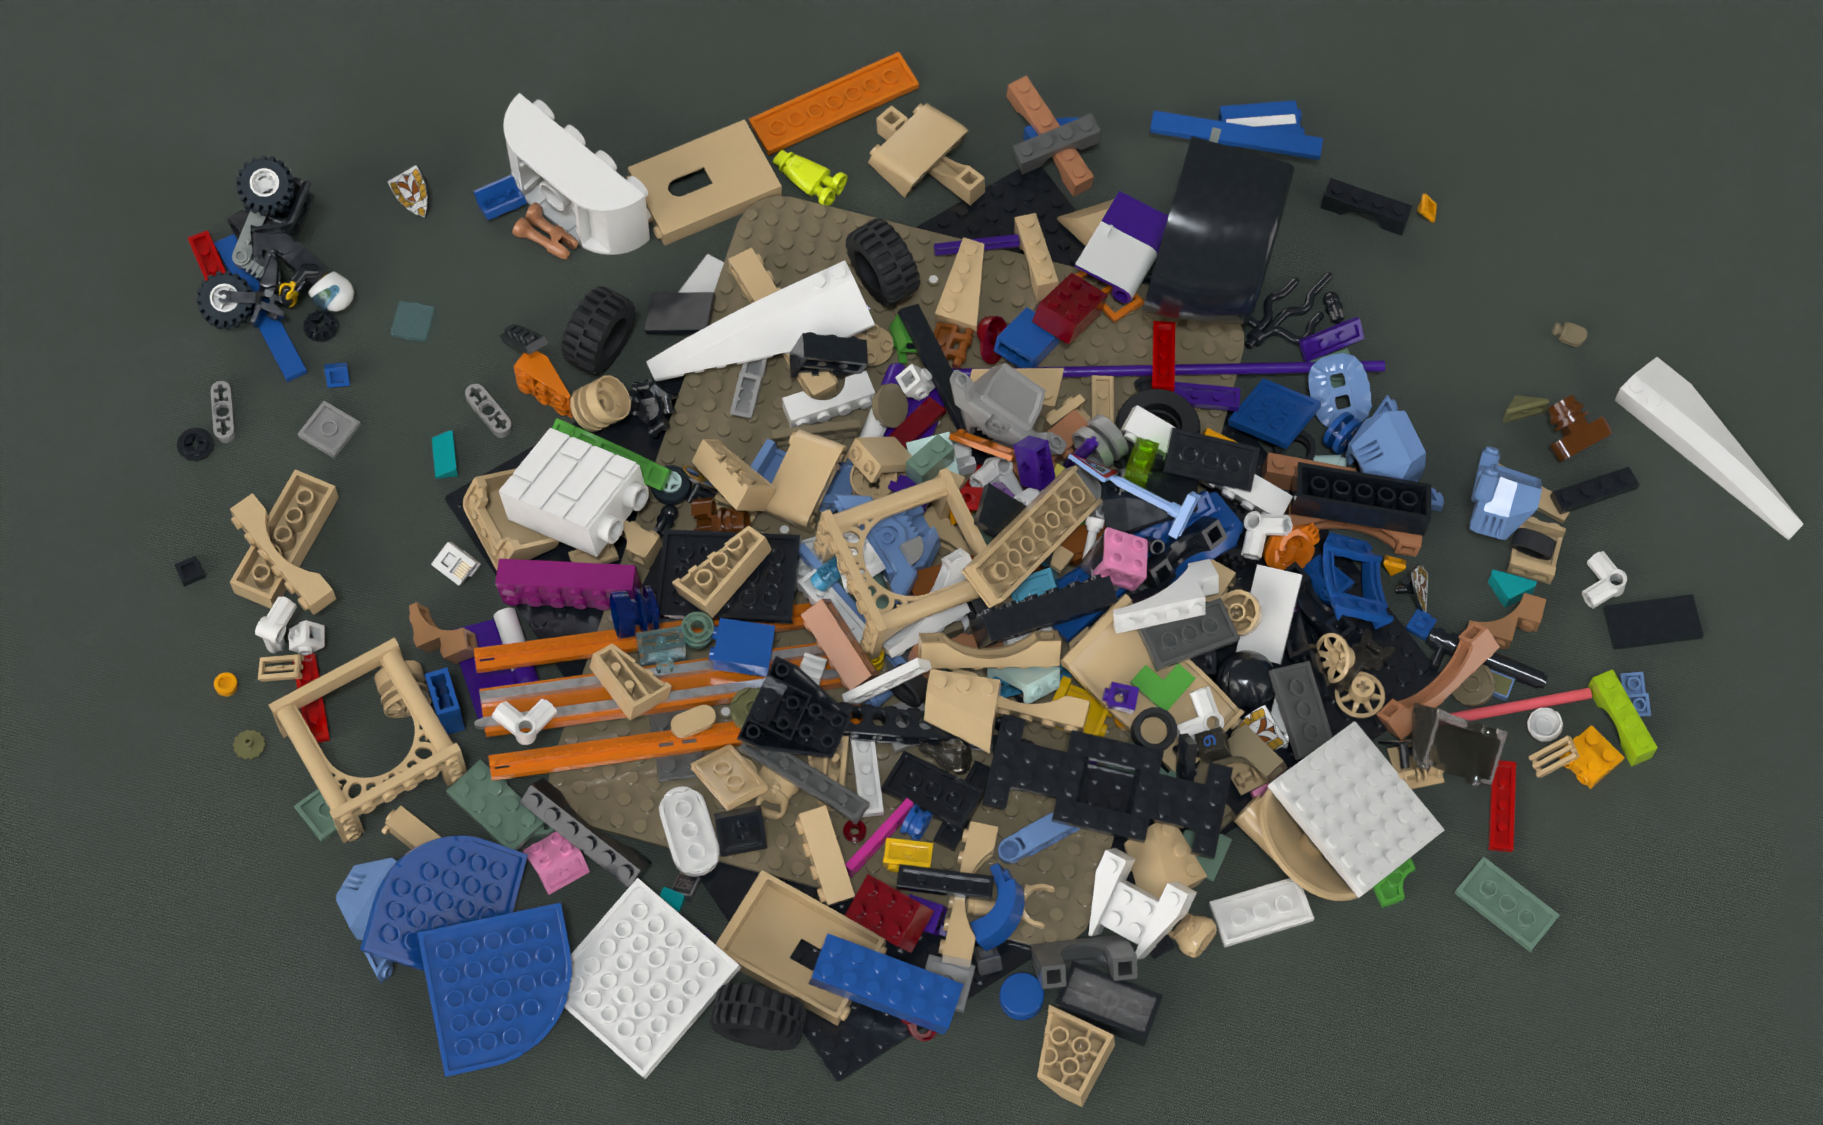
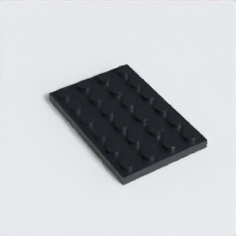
M664 529L654 612L656 618L684 619L692 612H703L680 596L672 582L678 577L681 579L688 574V570L693 566H699L707 560V556L713 551L717 552L725 546L724 543L739 532ZM760 533L766 537L772 549L771 552L711 619L719 621L720 618L745 622L793 624L801 536Z

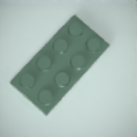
M479 760L446 790L447 795L500 845L516 851L520 849L546 824L519 803L522 798L502 779L492 781L490 768L482 760Z
M1485 857L1480 860L1454 893L1529 952L1534 949L1560 916Z

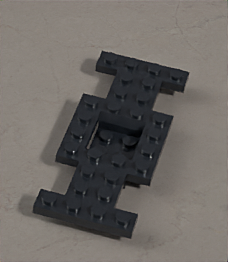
M1006 714L1002 715L982 806L1005 811L1010 788L1056 799L1051 822L1140 843H1144L1146 840L1149 821L1194 831L1191 854L1214 860L1233 767L1210 762L1205 784L1159 774L1164 751L1072 730L1067 752L1022 742L1026 719ZM1089 760L1117 767H1122L1130 770H1135V772L1132 773L1094 763H1089Z

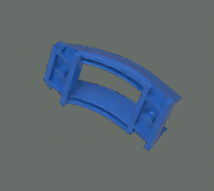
M1217 491L1209 492V496L1216 509L1209 517L1219 519L1228 538L1213 550L1195 554L1183 561L1177 567L1175 572L1177 577L1170 581L1171 583H1174L1188 569V563L1207 559L1214 560L1224 552L1238 546L1237 542L1240 534L1243 532L1244 524Z
M1329 532L1323 545V570L1328 598L1337 621L1342 615L1355 617L1365 621H1372L1375 629L1391 623L1394 618L1388 615L1386 611L1388 605L1381 585L1380 562L1382 556L1373 554L1371 552L1373 547L1367 541ZM1334 555L1362 561L1363 597L1340 592L1335 575Z

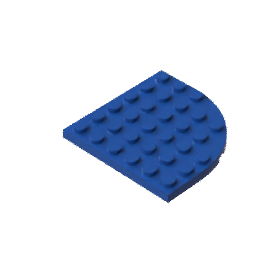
M471 836L442 837L416 846L403 855L382 880L372 904L360 951L424 971L417 932L512 913L528 855L491 841Z
M561 903L417 932L445 1077L500 1065L518 1058L537 1045L557 1022L567 1001L572 977L570 947Z

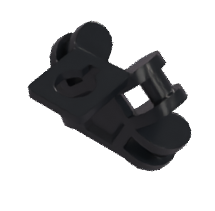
M646 379L643 383L633 382L632 390L636 397H629L631 404L632 401L638 402L637 411L630 408L628 414L635 415L646 423L649 434L653 438H657L662 430L666 431L670 428L669 421L665 415L676 413V409L672 408L671 400L677 399L679 396L664 384L654 383L652 379ZM644 391H646L649 394V396H645Z

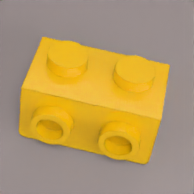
M886 838L883 867L887 868V871L896 873L899 871V864L931 868L933 843Z

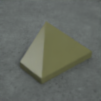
M1515 395L1506 409L1503 422L1507 423L1546 413L1550 402L1545 398Z

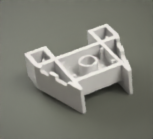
M1116 848L1108 849L1105 851L1096 870L1088 935H1099L1104 927H1107L1138 945L1135 952L1137 960L1143 959L1173 929L1176 923L1188 913L1197 892L1174 881L1167 883L1161 898H1158L1126 880L1136 860L1135 858Z

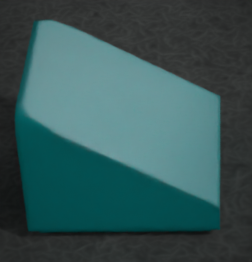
M663 887L660 898L680 914L686 901L685 895Z

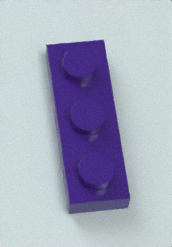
M1354 317L1300 339L1299 344L1303 360L1309 362L1364 339L1361 321L1359 318Z
M1175 382L1174 393L1186 398L1194 408L1239 411L1240 388Z

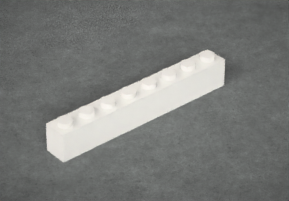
M1137 405L1132 408L1120 432L1125 434V439L1136 443V441L1144 445V450L1151 454L1158 453L1165 460L1170 431L1174 426ZM1256 474L1254 475L1250 493L1202 482L1209 488H1218L1222 491L1221 494L1228 499H1237L1241 502L1240 505L1249 511L1254 509L1261 514L1283 515L1293 498L1292 495Z

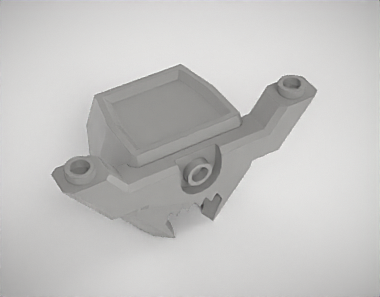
M1006 363L992 367L974 383L967 374L954 370L950 377L954 403L961 408L964 426L968 433L973 434L977 427V431L982 430V434H987L988 438H993V442L1014 449L1013 445L1030 435L1048 440L1051 454H1063L1067 446L1065 440L1053 432L1038 433L1035 431L1046 392L1044 388Z

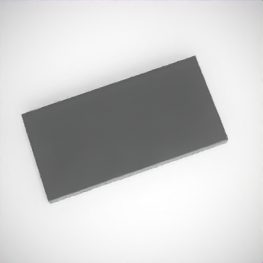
M1221 598L1205 603L1206 615L1138 629L1156 671L1240 640Z
M1310 661L1268 671L1295 760L1304 759L1333 737Z

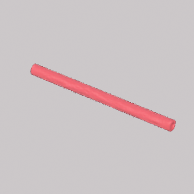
M1590 688L1518 700L1433 716V722L1435 727L1588 700L1592 699V693Z

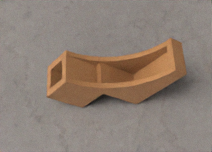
M1524 593L1520 604L1506 617L1496 621L1477 623L1488 628L1500 646L1498 649L1508 650L1513 639L1515 627H1520L1521 630L1526 632H1537L1546 599ZM1469 620V623H1468L1466 629H1467L1474 621Z
M417 602L409 605V620L413 626V641L416 647L428 653L440 648L443 658L455 664L474 657V648H478L475 633L465 628L441 630L434 623L427 607Z

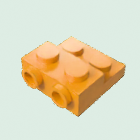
M1591 725L1582 734L1573 739L1580 757L1564 765V767L1570 768L1576 774L1580 783L1592 789L1618 766L1625 757ZM1569 751L1566 754L1560 756V760L1569 756L1570 754H1572V752Z

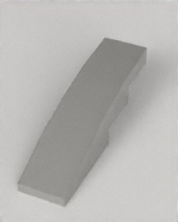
M769 358L743 363L730 415L752 419Z

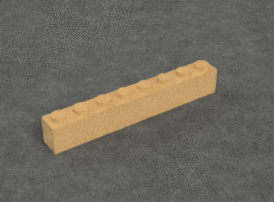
M752 248L728 259L729 269L750 304L781 290L780 287L776 288L773 283L775 280L769 270L766 271L763 267L764 261L760 254H755ZM781 353L790 367L789 354ZM811 372L797 373L798 377L796 378L809 397L816 400H826L837 394L836 385H838V381L833 372H819V376H812Z

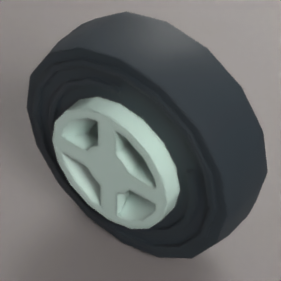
M666 465L664 467L672 470V473L664 491H660L652 486L651 491L655 499L660 503L676 505L688 497L691 491V481L682 474L681 467Z

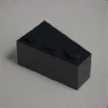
M813 332L802 333L789 353L790 376L798 377L797 373L809 372L812 373V376H819V372L833 371V375L861 374L868 365L867 340L858 339L857 337H837L833 334L817 335Z

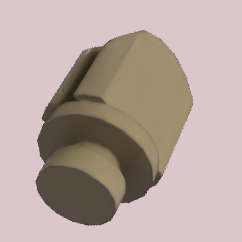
M1556 322L1552 329L1553 335L1556 336L1558 334L1557 340L1575 348L1581 346L1587 338L1586 329L1571 322H1564L1562 326L1561 323Z

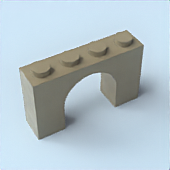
M1245 723L1242 727L1236 728L1225 743L1219 744L1215 748L1214 754L1198 764L1194 782L1205 784L1210 762L1224 766L1235 762L1247 763L1253 766L1269 783L1278 778L1287 769V766ZM1227 804L1225 805L1220 831L1236 817L1233 810Z

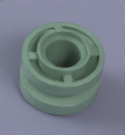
M703 612L688 614L681 624L683 642L693 649H701L711 643L714 623L710 616ZM701 628L703 631L695 633L692 629Z

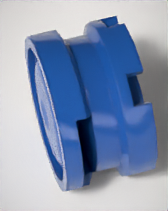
M917 804L911 808L900 829V833L905 834L908 832L907 834L914 841L921 839L933 816V813L928 810L923 811L919 809L920 806Z

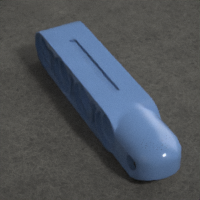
M1052 812L1005 838L999 844L998 857L1006 864L1016 863L1027 856H1032L1081 828L1051 822Z

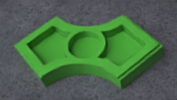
M1411 857L1372 887L1382 909L1404 900L1403 882L1409 874L1416 870Z

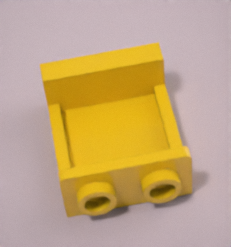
M1063 676L1060 681V687L1057 689L1052 701L1065 696L1090 701V709L1083 733L1104 737L1108 729V725L1105 724L1107 718H1112L1113 715L1087 690L1072 685V679ZM1055 726V728L1064 731V728Z

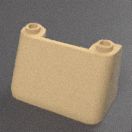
M928 103L925 105L919 104L912 112L914 115L882 146L877 144L870 152L872 156L868 163L904 198L912 192V187L919 183L943 157L962 144L969 132L961 123Z
M799 429L790 436L789 449L772 482L776 490L767 508L762 512L812 534L816 523H814L815 515H819L820 511L818 509L837 470L840 471L841 469L839 463L847 462L849 450L845 445Z
M516 469L475 477L463 498L464 511L496 570L499 559L531 560L556 548L560 542L508 520L499 490L510 476H513Z

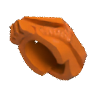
M1313 523L1293 525L1292 531L1287 536L1270 535L1263 550V557L1268 567L1284 570L1296 561L1304 569L1314 555V545L1320 540L1319 529Z

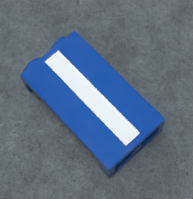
M1296 100L1220 106L1218 121L1305 135L1304 127H1300L1302 114L1301 109H1297Z

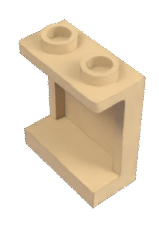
M895 437L855 438L847 453V457L871 483H875L881 473L897 472L898 476L900 474L907 476L906 461L912 457Z
M1530 516L1519 528L1534 530L1554 539L1557 544L1551 560H1542L1512 548L1506 572L1551 584L1555 575L1556 563L1566 528L1561 527L1557 523L1542 522Z

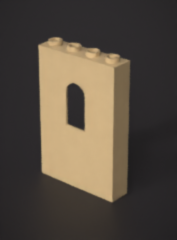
M745 119L627 167L628 176L626 179L630 176L636 177L648 191V196L645 198L646 208L651 214L648 222L653 223L654 234L657 239L662 240L664 246L740 215L758 200L772 196H782V186ZM702 168L705 169L712 182L708 186L680 197L672 195L668 190V186L673 180Z
M763 870L715 944L741 966L739 971L771 989L791 995L792 998L802 1002L805 1008L837 1026L841 1020L845 1021L851 1011L849 1006L852 1000L809 985L808 983L813 971L790 959L797 945L803 939L821 949L826 935L831 934L884 955L887 951L884 938Z

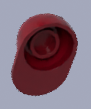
M987 316L977 326V336L981 342V356L987 364H996L1002 357L993 351L997 336L1007 327L1005 320L999 316Z

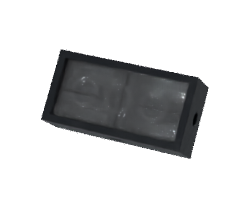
M1072 961L1066 976V987H1062L1055 1008L1108 1033L1145 1047L1163 995L1125 980L1114 981L1109 974Z

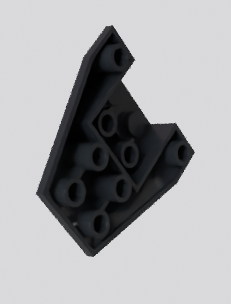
M1113 469L1118 472L1117 476L1123 477L1155 495L1181 506L1189 493L1193 491L1198 494L1197 480L1137 469ZM1111 480L1103 482V507L1106 528L1109 527L1129 534L1174 519V517L1167 514V511L1118 487ZM1198 502L1193 512L1198 511Z
M775 656L737 739L761 750L832 759L852 716L797 665Z

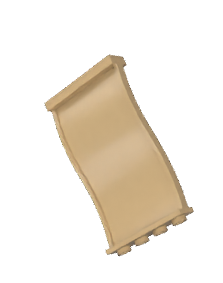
M1127 594L1121 596L1118 599L1119 602L1112 605L1060 659V665L1066 668L1104 708L1106 702L1102 701L1103 691L1105 687L1109 688L1111 682L1132 686L1130 682L1145 665L1164 680L1177 665L1175 664L1156 671L1138 629L1116 634L1113 626V610L1133 604L1131 602L1132 599ZM1190 659L1183 661L1179 664L1196 679L1170 707L1168 712L1174 717L1176 724L1198 717L1189 693L1209 686L1218 712L1224 719L1222 730L1218 733L1209 734L1215 737L1216 746H1218L1226 738L1224 733L1229 728L1233 730L1241 722L1240 716L1244 711L1239 709ZM1138 692L1136 708L1132 714L1109 708L1105 709L1131 731L1134 718L1143 710L1156 706ZM1120 695L1115 696L1116 702L1123 701ZM1212 716L1207 719L1208 728L1212 729L1216 725V720ZM1149 717L1142 722L1141 734L1147 742L1158 744L1166 738L1167 727L1161 719ZM1177 736L1175 741L1164 750L1162 763L1169 771L1172 769L1175 773L1177 756L1172 749L1173 746L1178 745L1179 739ZM1206 736L1194 740L1200 743V751L1196 755V763L1198 761L1201 762L1211 754L1209 749L1214 745L1212 737H1210L1211 744L1207 747L1204 745V738ZM1206 739L1205 743L1209 744V740Z

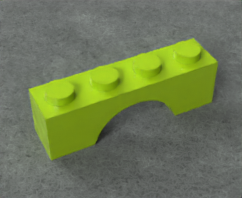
M1613 669L1593 677L1587 688L1591 689L1592 698L1597 707L1603 708L1614 721L1620 737V747L1631 767L1651 759L1658 747Z

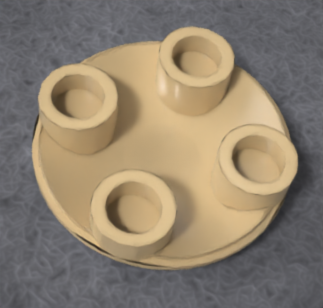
M877 324L853 336L858 339L867 340V366L880 365L886 362L893 353L894 344L892 336Z

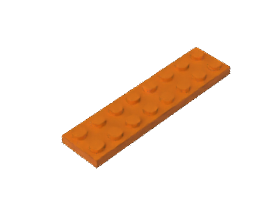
M897 52L749 118V124L769 156L919 88V82L900 52Z

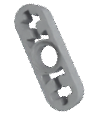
M218 381L212 385L210 390L213 430L219 442L229 443L236 435L233 395L227 382ZM221 389H224L225 391L223 392L224 401L220 400L218 394L220 393ZM219 409H229V413L226 416L217 415ZM222 423L226 424L228 430L226 435H222Z
M480 384L468 386L465 391L466 400L495 436L499 438L509 436L512 432L509 417ZM472 393L479 394L482 402L479 403L475 396L472 397ZM491 406L495 411L491 415H485L482 412L483 409ZM497 418L501 425H505V429L498 428L495 421Z

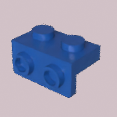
M513 175L474 190L478 207L487 220L497 218L501 214L516 210L520 206L527 204L525 196L517 187Z

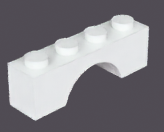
M863 371L861 374L845 377L843 390L832 399L816 400L802 391L782 398V407L790 428L802 424L822 423L838 415H847L859 408L866 409L872 405L875 391L867 371Z

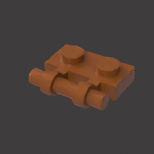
M937 322L933 333L947 361L953 359L952 367L960 369L961 364L966 360L967 348L972 344L974 331L971 328H966L964 333H959L958 325ZM955 343H960L958 350L953 349Z

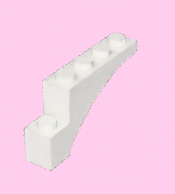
M959 548L941 559L942 566L930 593L967 580L961 572L972 561L967 552ZM967 603L923 618L891 636L883 643L882 649L891 658L900 656L908 648L918 644L919 633H939L945 629V626L952 622L960 621L971 611Z
M1207 559L1188 563V569L1166 589L1141 602L1113 610V626L1116 634L1206 615L1205 596L1219 593V575L1211 560Z

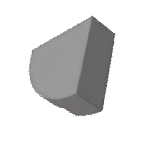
M921 536L904 542L899 546L910 566H913L922 556L924 546Z

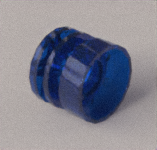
M650 585L643 586L642 594L639 587H635L633 599H630L626 589L610 592L611 616L615 633L619 640L634 637L635 626L639 627L642 635H647L648 627L652 634L659 632V607Z

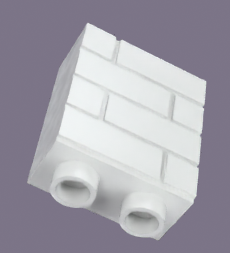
M550 428L515 470L513 476H510L501 487L499 494L508 520L597 557L607 543L613 544L619 539L623 531L624 522L632 511H639L644 507L648 499L649 489L644 483L640 465L619 455H614V453L597 446L593 447L592 444Z

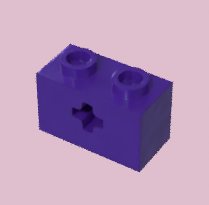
M1028 435L1013 445L1022 486L1042 490L1056 478L1048 440Z

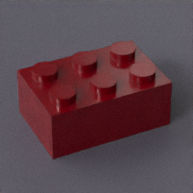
M1071 273L1039 302L1032 322L1069 345L1101 314L1108 294L1083 280L1080 276Z
M867 874L845 916L892 944L912 953L934 910Z

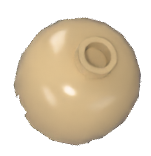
M1239 589L1223 594L1221 596L1222 602L1238 635H1248L1255 631L1263 616L1262 606L1258 599L1250 592Z

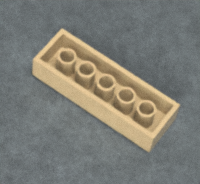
M296 469L268 517L271 543L286 561L299 568L339 496L334 485ZM254 544L250 546L230 584L235 594L271 609L278 596L283 597L287 588L284 585L286 581L282 576L277 578L270 568L273 565L268 560L266 562L262 560L257 552L259 549Z

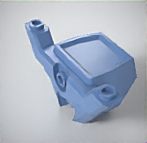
M1387 395L1374 415L1365 419L1348 444L1345 456L1348 466L1357 460L1362 473L1418 482L1422 478L1425 469L1426 451L1406 411H1398L1396 401L1390 399ZM1431 487V510L1441 512L1444 498L1440 492L1437 493Z
M1486 446V449L1482 450L1471 497L1475 505L1469 529L1476 533L1506 540L1538 509L1542 482L1539 478L1498 465L1500 459L1499 449Z
M835 494L836 500L833 503L838 512L872 501L873 498L871 496ZM921 505L881 520L870 530L866 537L886 567L882 573L890 584L891 592L899 595L909 596L918 578L917 570L930 567L941 546L939 535L934 526L931 529L928 526ZM864 525L859 527L861 531L865 529ZM921 536L924 546L922 556L913 566H910L899 546L904 542ZM894 601L895 605L898 603L899 605H902L900 601Z
M393 857L354 865L336 894V902L357 940H363L376 892L388 871L397 862ZM364 952L380 983L390 978L393 972V962Z

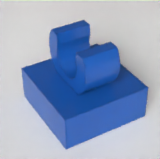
M347 362L325 364L324 370L328 388L350 386Z
M1417 609L1406 626V630L1425 641L1436 624L1437 619L1431 617L1425 611Z

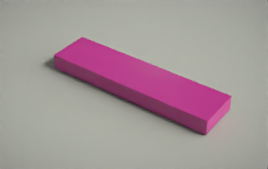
M907 798L845 864L850 878L886 842V838H890L903 824L909 811L914 806L911 800Z

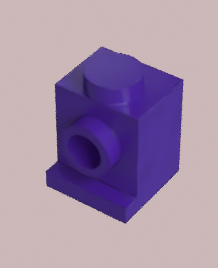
M1111 682L1109 688L1105 687L1103 691L1102 701L1106 702L1105 708L1132 714L1136 708L1139 687ZM1120 695L1123 701L1116 702L1115 696Z

